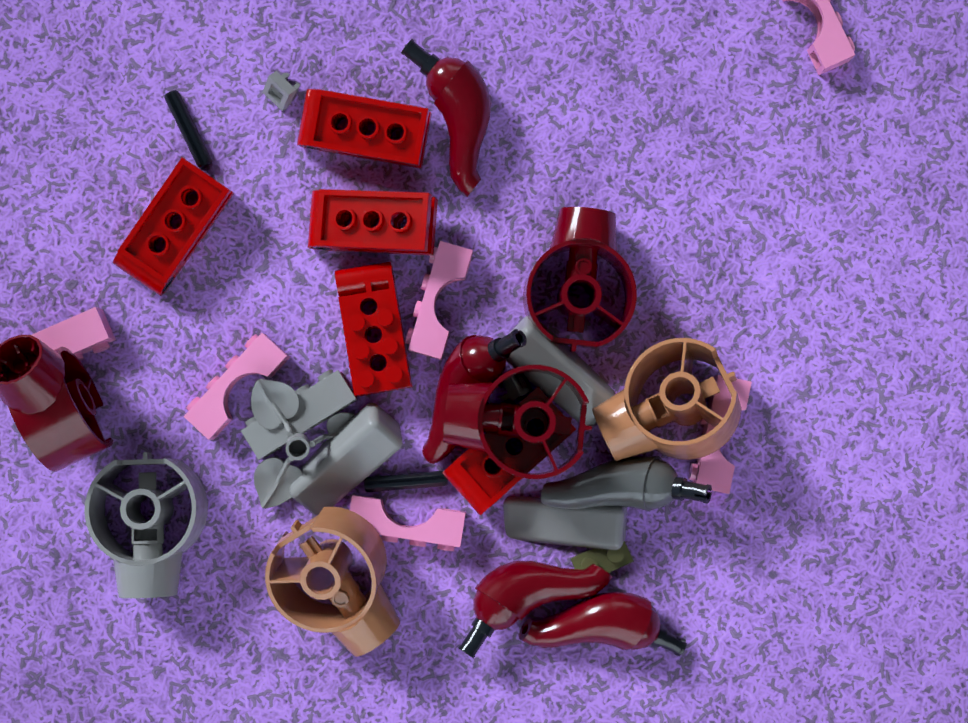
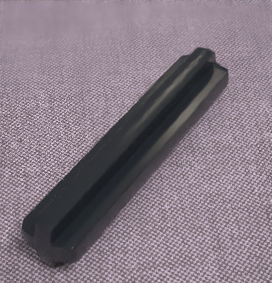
M177 90L166 93L164 95L165 101L196 165L200 169L212 164V159L180 93Z
M443 471L372 476L364 479L365 492L439 487L446 486L448 479L442 474Z

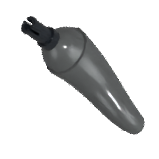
M637 456L619 461L612 460L576 476L560 481L547 482L542 489L541 501L544 505L562 509L621 506L651 511L669 505L673 500L683 501L684 499L708 504L712 492H708V490L711 491L712 486L689 482L686 478L678 477L676 470L659 456Z

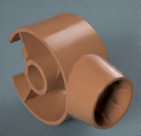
M674 338L659 342L644 351L630 368L624 389L593 408L592 411L615 461L653 450L674 459L690 460L710 455L728 442L739 424L742 407L737 391H735L731 383L737 380L735 372L726 373L716 348L696 339ZM682 360L681 371L668 375L661 383L658 394L638 404L639 395L646 380L662 366ZM693 360L706 362L719 370L732 397L724 418L707 408L705 400L720 392L714 377L699 383L692 375ZM682 394L694 395L691 401L684 405L673 404L676 398ZM702 419L715 427L707 434L688 441L665 440L648 432L671 422L682 426H691Z
M323 507L319 515L303 525L299 520H296L291 526L292 532L288 533L285 531L271 552L266 564L265 583L272 603L281 615L300 628L319 633L331 632L353 656H362L386 641L400 625V619L381 584L386 571L387 556L379 533L365 518L353 511L340 507ZM309 530L330 533L340 537L339 540L328 539L319 544L311 536L299 544L307 557L284 558L285 545ZM344 539L362 554L369 567L372 588L366 595L362 593L360 586L349 572L353 558L349 547L343 542ZM295 583H300L301 586H302V588H303V590H304L309 596H307L305 593H303V592L297 587V585H296ZM312 598L317 600L329 599L332 604L318 602Z

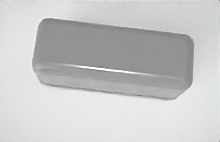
M527 316L524 317L513 330H521L526 336L527 343L525 346L513 351L510 357L506 359V362L513 368L525 365L550 366L569 375L578 383L588 398L589 403L587 404L585 425L593 426L596 423V419L592 409L614 396V390L575 352H570L568 345L550 342L536 329ZM540 322V324L547 332H549L552 336L557 337L552 331H550L545 325H543ZM539 372L522 373L526 379L536 387H539L549 398L561 383V380L548 374ZM564 384L553 401L579 422L581 404H579L573 391Z
M367 404L336 432L334 438L327 439L300 469L302 475L290 486L291 497L316 515H319L323 507H333L402 447L403 442L399 423L377 404Z
M510 496L504 501L506 535L516 540L618 550L625 541L628 507L603 506L584 509H562L542 504L541 497Z

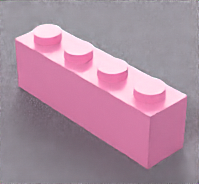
M98 307L91 308L32 334V336L38 338L53 350L59 347H66L80 361L84 359L83 354L92 350L94 353L110 348L109 343L116 340L103 309Z

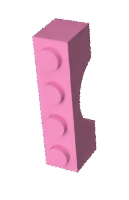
M783 0L801 3L809 8L815 16L817 36L807 52L818 75L849 62L855 56L854 43L849 36H846L842 28V18L837 11H834L830 3L831 0Z
M440 241L438 248L434 247V255H430L429 263L433 264L430 274L425 273L421 290H424L425 294L422 301L417 300L413 317L417 318L415 328L409 327L405 344L409 345L408 350L410 352L442 361L449 331L436 318V299L447 285L466 279L473 250Z
M266 334L253 335L246 342L245 347L247 349L240 357L238 355L232 357L225 366L227 368L226 372L221 377L215 376L206 386L208 391L201 398L198 396L194 398L186 407L188 412L184 415V418L208 440H214L233 420L228 407V398L233 386L240 379L248 375L260 374L272 378L290 358Z
M715 375L714 379L720 392L709 397L707 408L724 418L732 397L722 376ZM737 379L731 383L735 391H737L742 410H746L752 382ZM703 419L700 421V424L704 425L702 436L715 428ZM720 449L710 455L697 458L696 464L692 463L690 466L688 479L694 483L711 485L712 491L729 494L735 466L727 461Z
M352 495L350 511L359 514L373 525L379 535H382V541L397 543L398 538L410 540L409 545L426 547L427 542L438 544L437 549L454 551L455 547H461L466 515L464 511L437 508L434 515L428 521L420 525L406 526L394 521L388 515L382 499Z

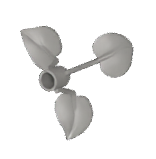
M258 379L251 393V408L256 421L266 429H274L282 422L289 437L286 443V453L289 457L285 462L277 457L267 458L255 470L254 485L261 507H275L292 498L290 486L302 475V472L298 467L289 464L294 460L304 459L308 455L310 447H315L316 444L325 439L330 440L334 438L336 432L355 414L342 412L331 416L326 424L328 434H323L309 441L307 436L302 433L294 434L287 419L296 415L299 408V398L296 391L283 382Z

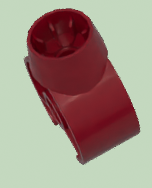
M563 207L559 209L550 249L539 258L526 280L523 292L524 311L536 329L550 342L570 345V352H575L576 346L593 347L595 349L615 339L627 327L636 306V283L629 265L617 253L616 214L596 208ZM569 251L565 283L558 291L557 304L534 313L531 302V286L537 269L550 257ZM597 255L606 260L615 269L622 281L625 292V306L621 320L599 305L602 292L598 281H596L598 269ZM579 285L588 291L590 302L587 308L580 309L574 307L569 302L567 296L569 287ZM559 308L562 313L568 316L567 331L584 333L585 316L592 312L612 326L614 331L599 342L558 338L547 332L537 318Z
M22 334L11 337L0 344V398L8 406L25 443L34 456L47 469L57 472L113 445L114 441L112 438L105 440L95 417L96 409L104 405L97 388L83 364L69 349L59 347L53 350L38 338Z
M545 365L517 367L506 372L493 383H450L446 401L443 442L485 452L500 468L512 475L526 479L550 478L572 467L583 455L584 431L592 430V426L585 425L589 401L582 388L574 379L556 368ZM539 372L561 380V383L546 403L530 401L521 405L487 402L493 391L501 383L518 374ZM566 384L576 395L579 404H581L576 451H574L572 456L557 467L545 440L553 433L570 435L572 417L555 416L552 408L549 407L558 392ZM535 408L541 410L547 418L546 430L537 437L527 435L521 428V416L528 409ZM484 432L520 437L523 441L530 443L540 442L552 470L542 473H524L506 466L490 450L484 437Z

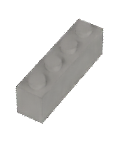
M330 369L317 377L319 382L309 387L306 384L296 390L299 398V408L296 415L287 419L294 434L308 432L358 400L341 371L333 372ZM255 417L245 422L247 427L241 430L258 460H263L284 447L289 438L282 422L274 429H266L256 421Z

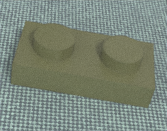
M625 541L618 550L591 548L570 558L574 569L583 570L595 564L608 573L634 562Z

